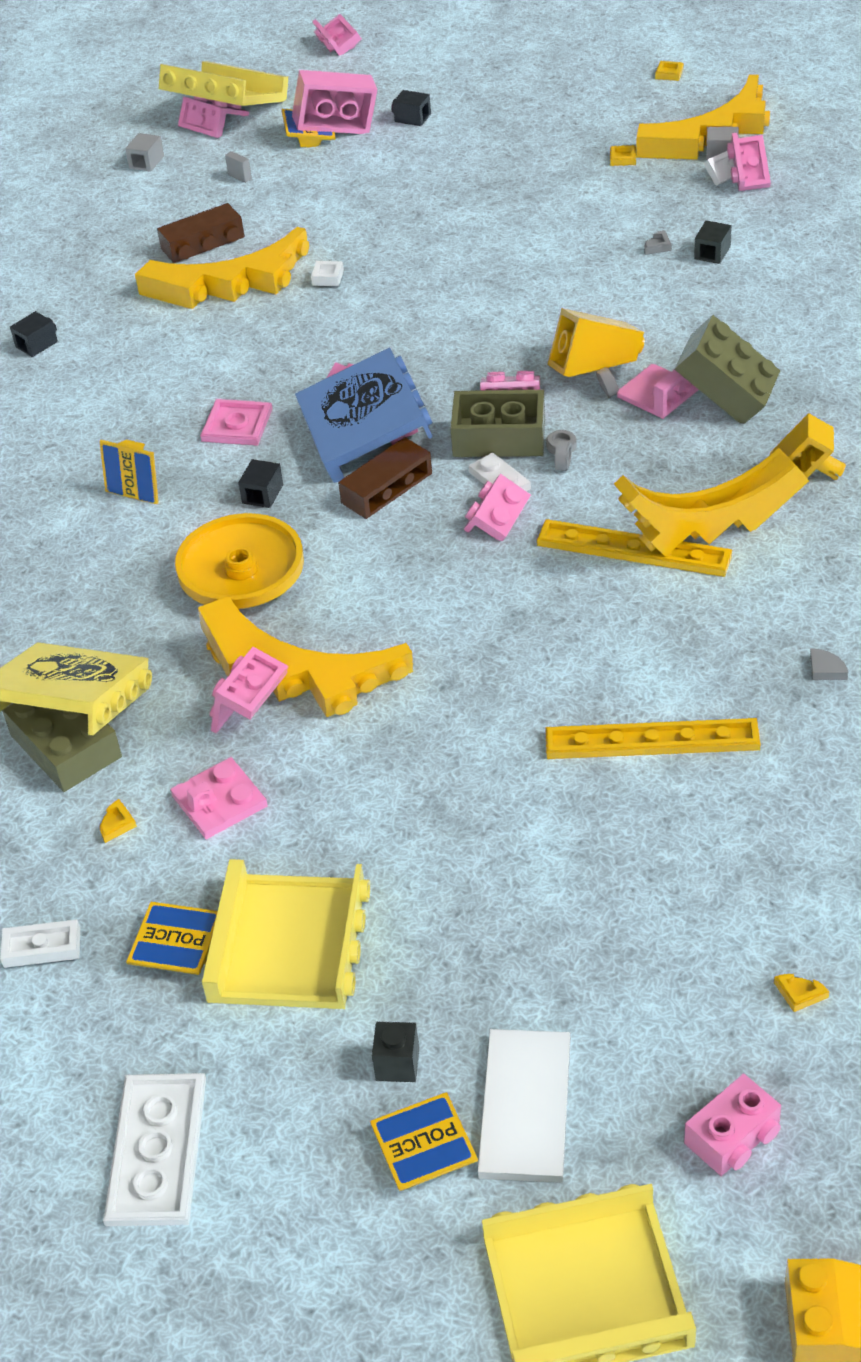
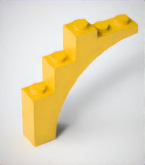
M749 74L746 84L739 94L728 103L713 111L679 121L639 124L636 137V158L698 160L699 151L704 152V147L707 146V127H739V134H763L764 126H769L770 111H765L766 100H762L763 85L758 84L759 75Z
M296 227L285 237L270 246L231 260L203 264H174L149 260L135 273L139 295L193 309L199 302H203L207 295L235 302L242 294L247 293L249 287L277 294L283 287L289 285L291 280L289 270H292L295 263L302 256H306L309 251L306 229Z
M778 448L761 463L742 475L716 487L697 492L680 494L654 492L636 485L624 475L614 485L622 493L618 500L630 513L635 509L637 510L633 513L638 519L635 525L643 533L639 539L651 552L657 548L666 557L689 535L695 540L701 536L710 545L733 523L737 528L743 524L750 532L756 530L805 486L809 480L792 460Z
M229 596L198 607L201 629L227 677L231 674L232 666L239 656L245 657L250 649L255 647L288 666L286 676L273 691L279 702L297 697L303 692L310 690L326 717L334 714L343 715L348 713L357 705V694L371 692L379 685L392 680H401L413 672L412 651L407 643L384 650L357 654L318 652L302 649L280 641L257 628L239 611Z

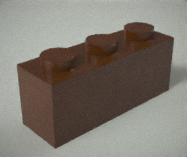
M229 203L157 228L160 247L173 263L245 237L242 218Z
M402 438L338 482L341 504L363 518H369L432 474L430 452L408 438Z

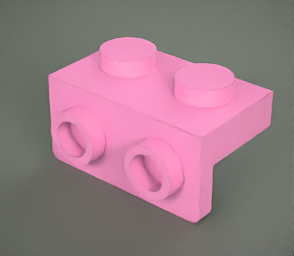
M341 14L337 15L324 27L316 19L312 21L317 28L314 31L315 35L330 53L335 50L339 56L343 55L362 40L356 30Z
M732 133L731 143H727L728 158L734 160V167H731L732 182L737 183L739 191L769 188L771 181L763 134L738 138L737 133Z
M500 474L493 484L487 481L479 492L478 497L482 500L480 503L475 501L466 513L465 518L469 521L463 530L470 532L476 525L496 540L503 541L531 494Z

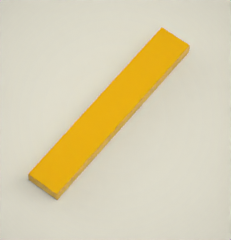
M545 519L537 538V546L722 577L726 576L732 558V549L685 541L680 543L665 557L657 548L651 552L639 539L642 534Z
M757 718L545 727L547 759L760 750L761 746Z

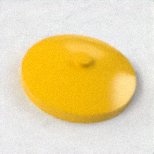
M255 513L228 515L203 524L185 538L175 558V568L179 584L189 597L206 605L229 596L238 609L255 607L279 597L297 581L304 566L303 547L296 531L280 519Z

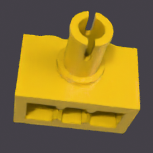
M810 413L770 452L771 455L780 448L807 478L817 469L831 477V479L837 480L838 476H842L846 466L844 462L830 456L834 452V427Z

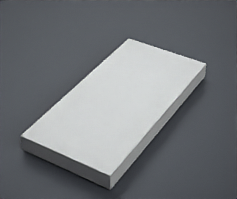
M490 1029L478 1164L479 1179L563 1183L570 1032Z
M205 1073L125 1075L103 1218L105 1226L189 1225L206 1085Z

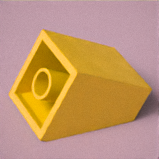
M562 308L547 365L563 376L572 377L600 370L604 367L609 368L637 361L638 354L644 348V332L624 321Z

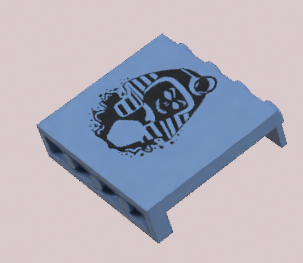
M390 347L295 393L322 462L334 483L345 478L340 467L341 465L423 426L429 439L433 437L428 425L433 423L426 407H423L425 405L401 355L395 358Z

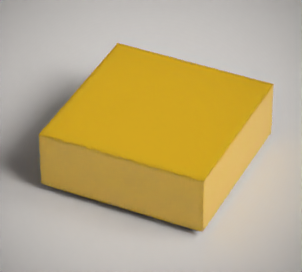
M660 61L655 72V79L679 81L684 69V63Z
M610 146V166L636 165V146Z

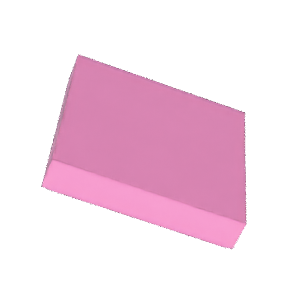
M216 399L200 435L201 442L258 446L273 409L272 403Z

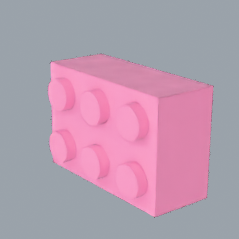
M299 70L292 117L297 130L351 134L370 133L378 90L372 76Z

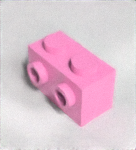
M743 1073L685 1123L684 1144L720 1176L725 1174L731 1167L734 1170H738L749 1160L752 1153L751 1150L760 1142L763 1144L770 1143L779 1133L781 1128V1104Z

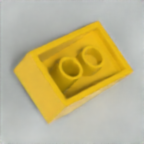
M834 1258L787 1259L785 1292L793 1362H861V1265Z

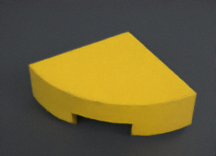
M120 799L114 801L106 809L107 813L100 824V832L103 841L106 843L137 827L134 818Z
M790 973L774 977L775 986L793 1012L829 998L828 989L817 980L812 982L804 978L794 977V974Z

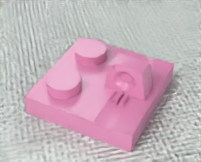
M232 757L170 789L172 797L205 839L268 807L266 798Z

